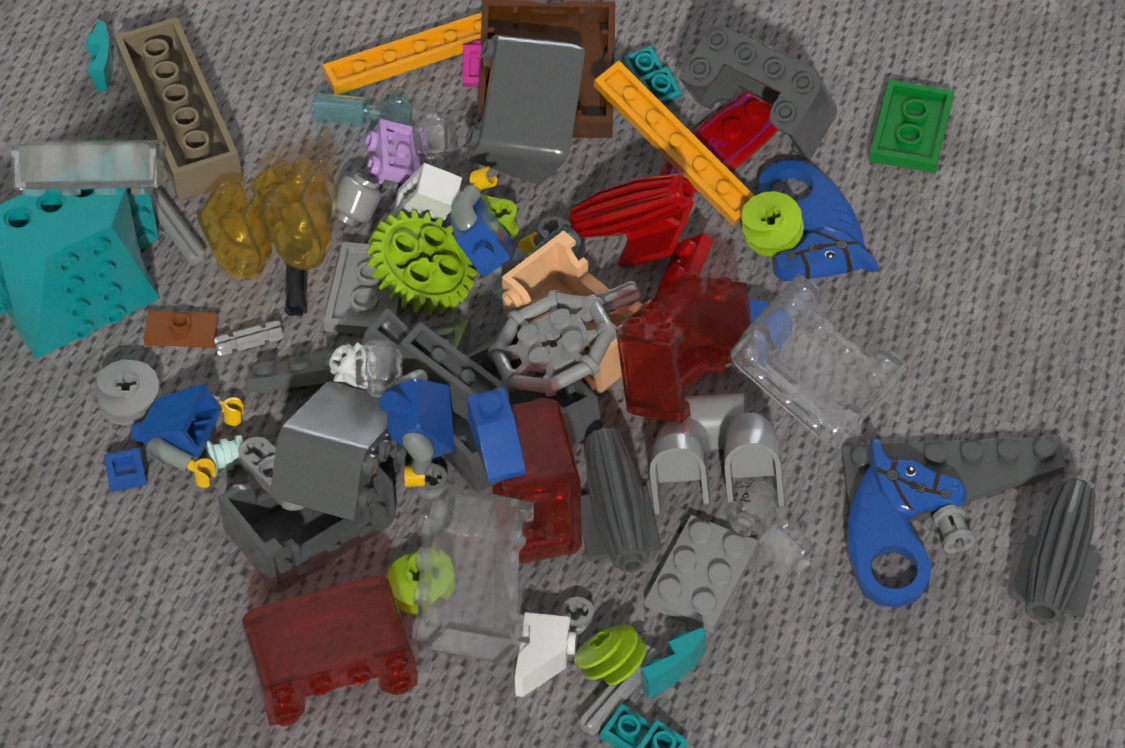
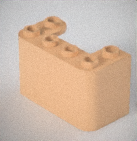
M562 231L502 276V298L505 314L503 319L506 324L508 320L507 314L510 311L515 310L517 312L548 296L552 290H558L562 294L588 297L592 294H602L610 289L588 272V261L584 257L578 261L571 249L576 245V240L565 231ZM651 299L644 305L636 301L631 306L627 305L607 314L611 322L618 327V337L610 343L598 366L600 371L595 376L588 375L580 379L593 393L599 395L662 346L663 309ZM548 311V312H546V313H544V314H542V315H540V316H538V317H536V318H534V319H532V320H530V321H528V322H529V323H532V322H534V321H536V320H538V319H540V318H542V317H544V316L550 314V311ZM593 320L585 327L589 331L596 329L597 325ZM554 342V343L550 344L549 346H550L551 348H553V347L557 346L558 344H557V342ZM593 345L590 346V349L586 346L583 354L588 356Z

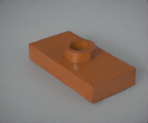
M148 311L143 337L144 344L215 348L214 338L217 336L219 325L218 313Z

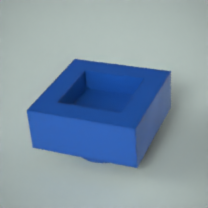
M140 448L104 455L111 492L147 485Z

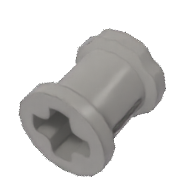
M955 504L940 508L932 517L934 525L940 528L944 539L942 541L943 549L949 554L968 550L974 545L976 540L973 532L968 530L964 521L966 514L962 506L958 507Z

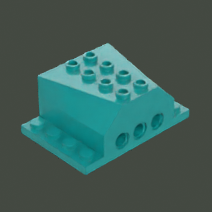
M135 141L0 204V315L4 313L7 315L36 359L76 339H85L93 331L107 324H116L124 316L160 299L145 267L140 249H145L158 240L159 236L142 151Z

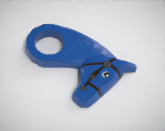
M783 160L769 165L759 176L758 194L772 191L771 188L775 183L789 178L805 182L812 191L808 197L796 201L802 212L804 221L803 232L806 235L793 250L782 252L775 256L772 266L777 278L783 281H798L840 275L859 270V268L873 273L879 269L876 260L865 250L862 229L851 205L837 186L814 166L803 161Z
M871 439L870 468L865 473L856 490L851 505L847 525V554L855 579L863 595L880 606L900 608L918 601L928 588L931 573V561L913 532L909 520L924 511L939 510L951 504L963 507L967 499V489L963 482L956 478L933 471L914 460L887 457L878 439ZM885 553L903 555L913 564L916 578L910 585L904 588L891 589L884 587L876 581L871 572L872 562Z

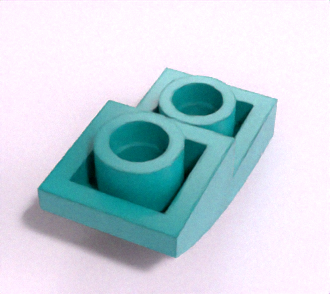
M98 20L93 33H89L86 39V51L90 52L91 56L88 73L89 77L93 78L95 90L108 92L113 74V56L105 22Z
M652 46L622 56L621 63L662 104L682 96V92L668 66L663 68Z
M703 627L692 632L685 631L678 634L673 640L668 642L667 658L654 659L646 667L641 668V688L648 699L678 682L698 663L706 649V632Z
M621 703L598 737L615 748H685L689 743L687 739L658 719L652 724L623 703Z

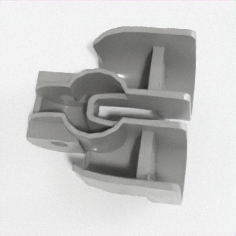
M744 393L686 396V416L670 420L658 432L654 445L651 448L649 472L654 514H661L662 482L701 480L704 505L710 504L708 457L710 451L714 449L725 450L724 469L728 503H734L733 478L776 476L779 507H785L781 448L774 426L762 415L746 413Z

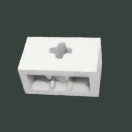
M424 163L398 189L392 216L396 218L398 213L403 211L408 217L412 210H416L419 218H422L428 212L432 222L441 217L443 223L451 212L452 206L462 194V191H459L462 177Z

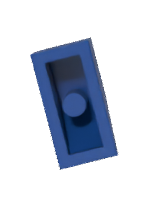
M500 388L467 396L469 426L488 484L526 475L516 423L505 389Z

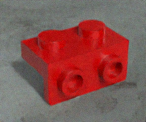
M704 232L692 238H685L677 245L655 294V297L676 316H679V299L681 297H691L712 246L713 240Z

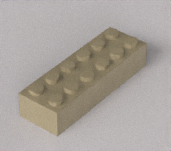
M175 17L114 35L119 63L178 201L243 181L239 154L178 18Z

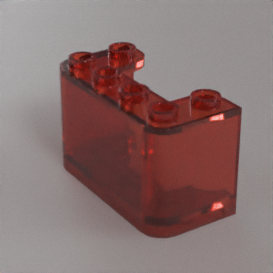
M698 273L684 274L680 277V280L662 290L661 294L649 303L644 304L640 310L623 320L616 328L627 412L637 416L682 423L691 416L690 403L684 401L683 393L688 386L707 371L724 373L726 371V364L740 362L741 368H748L756 361L747 283L735 282L728 277L714 279L701 277Z
M538 398L534 401L510 405L516 423L526 475L502 480L491 486L492 498L509 566L574 554L582 545L580 477L560 404L552 399Z
M371 576L260 606L250 610L242 618L247 652L269 727L277 724L289 726L296 723L305 712L304 698L312 695L322 696L337 688L365 684L374 678H378L382 691L393 695L406 693L411 687L418 685L415 656L390 581L384 576Z

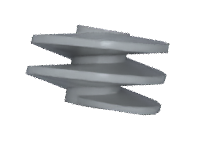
M123 359L112 362L101 369L96 380V398L99 410L103 417L113 424L127 426L144 421L153 402L161 398V388L156 372L148 364L138 360Z

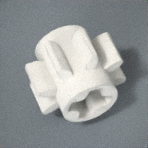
M358 342L354 347L347 344L337 348L332 354L329 363L330 372L335 375L333 381L346 386L352 385L355 388L368 383L367 377L369 375L372 377L375 370L374 359L369 356L371 351Z

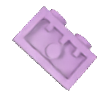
M380 119L374 130L367 133L364 143L369 159L366 166V174L370 176V179L379 184L378 189L384 179L404 184L420 168L418 135H414L418 134L416 127Z

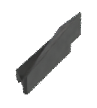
M388 308L367 329L360 343L371 351L369 356L374 359V364L399 379L414 370L420 369L427 373V381L449 386L451 410L468 420L467 396L504 388L509 401L508 387L423 323L419 322L411 331Z

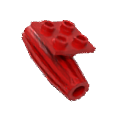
M683 175L643 177L603 189L571 208L569 216L570 227L580 238L612 237L625 234L627 243L618 262L620 267L625 268L662 257L666 258L674 253L683 228L688 223V217L694 205L692 201L694 198V188L691 182L684 178Z

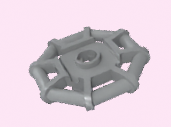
M552 290L548 296L517 312L512 310L507 314L508 320L496 342L488 348V358L494 362L501 377V382L508 387V391L512 392L518 389L545 393L547 397L555 396L558 390L588 375L595 376L600 371L598 366L610 343L618 337V327L609 319L603 307V300L595 294L588 297L562 294L558 290ZM567 309H575L580 311L577 314H570V312ZM550 311V314H548V315H546V316H544V317H542V318H540V319H538V320H536V321H534V322H532V323H529V322H528V321H530V320H532V319H534V318H536V317H538V316H540V315H542V314H544V313ZM594 319L597 328L587 331L585 326ZM517 331H518V334H517L518 342H517V344L510 346L512 340L514 339V337H515V335H516V333H517ZM557 342V346L553 348L549 346L550 344ZM593 345L588 356L584 355L583 352L586 346L590 349V346ZM520 359L522 364L516 370L513 369L509 361ZM535 372H539V373H543V374H544L543 378H537V377H531V376H537Z

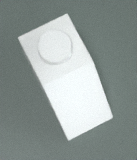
M525 612L514 677L516 696L524 697L564 670L567 666L568 655H575L577 632H571L570 617Z

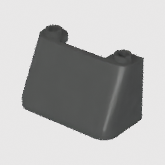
M494 35L491 39L485 40L480 52V57L484 59V66L491 68L483 119L476 127L472 126L469 129L465 139V145L468 146L466 160L534 184H542L563 165L570 151L585 50L583 47L568 42Z

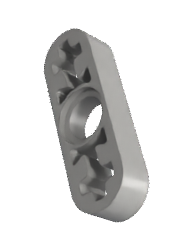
M249 438L242 442L238 448L242 467L270 495L272 477H267L266 475L273 471L276 448L265 438ZM263 456V460L260 462L258 457ZM275 499L286 510L295 511L304 508Z

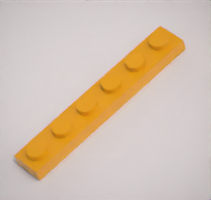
M482 12L323 64V74L336 96L462 54L463 45H471L473 41H481Z
M619 60L594 80L593 86L684 178L691 182L693 187L732 226L741 220L744 205L755 195Z

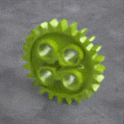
M412 210L408 217L403 211H400L396 218L389 215L385 222H380L368 241L371 244L366 253L371 258L367 262V266L376 268L371 277L382 279L383 282L379 286L380 290L389 288L392 291L389 296L390 300L395 299L397 296L400 297L401 307L404 308L408 303H411L415 313H418L422 306L425 307L428 315H431L436 308L441 314H444L448 307L454 310L470 293L469 291L475 284L472 279L477 274V271L471 268L473 266L472 262L451 234L453 232L452 225L446 229L442 227L441 217L432 222L428 212L422 218H419L416 210Z

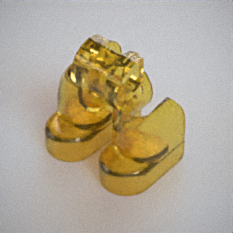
M298 157L292 163L293 169L288 162L277 161L271 168L264 170L251 182L250 188L254 195L249 203L241 182L222 183L213 190L198 212L197 219L217 262L226 273L240 280L257 278L271 259L272 247L268 234L281 258L290 266L300 270H311L319 267L331 249L333 239L328 225L337 204L336 191L323 158L309 160L307 157Z

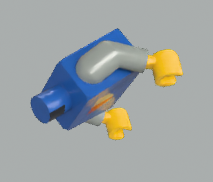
M489 167L470 173L471 185L464 189L452 206L450 218L457 244L480 275L484 277L491 273L492 275L502 277L544 246L545 243L536 247L533 238L538 233L534 232L520 239L518 247H516V244L481 198L480 191L496 186L498 181L496 176L487 178L486 174Z
M420 369L401 377L397 385L389 387L380 399V408L387 413L388 433L391 439L404 447L413 458L411 465H405L404 468L405 487L425 486V473L429 470L431 460L455 451L450 387L427 381V373Z
M200 384L155 400L145 420L132 425V437L136 443H144L149 453L156 459L162 460L184 472L187 469L194 472L196 485L201 488H208L210 486V478L206 474L216 477L215 465L210 459L204 458L194 461L193 458L200 457L220 413L223 412V421L227 425L238 426L241 424V414H244V405L237 397L220 401V396L211 394L205 384Z

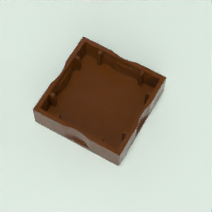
M482 0L481 48L485 40L491 39L494 35L568 42L584 48L585 57L572 138H613V105L593 84L597 77L614 64L615 2L565 1L560 3H540L531 0ZM483 58L481 74L479 76L478 123L483 119L491 68L484 66Z

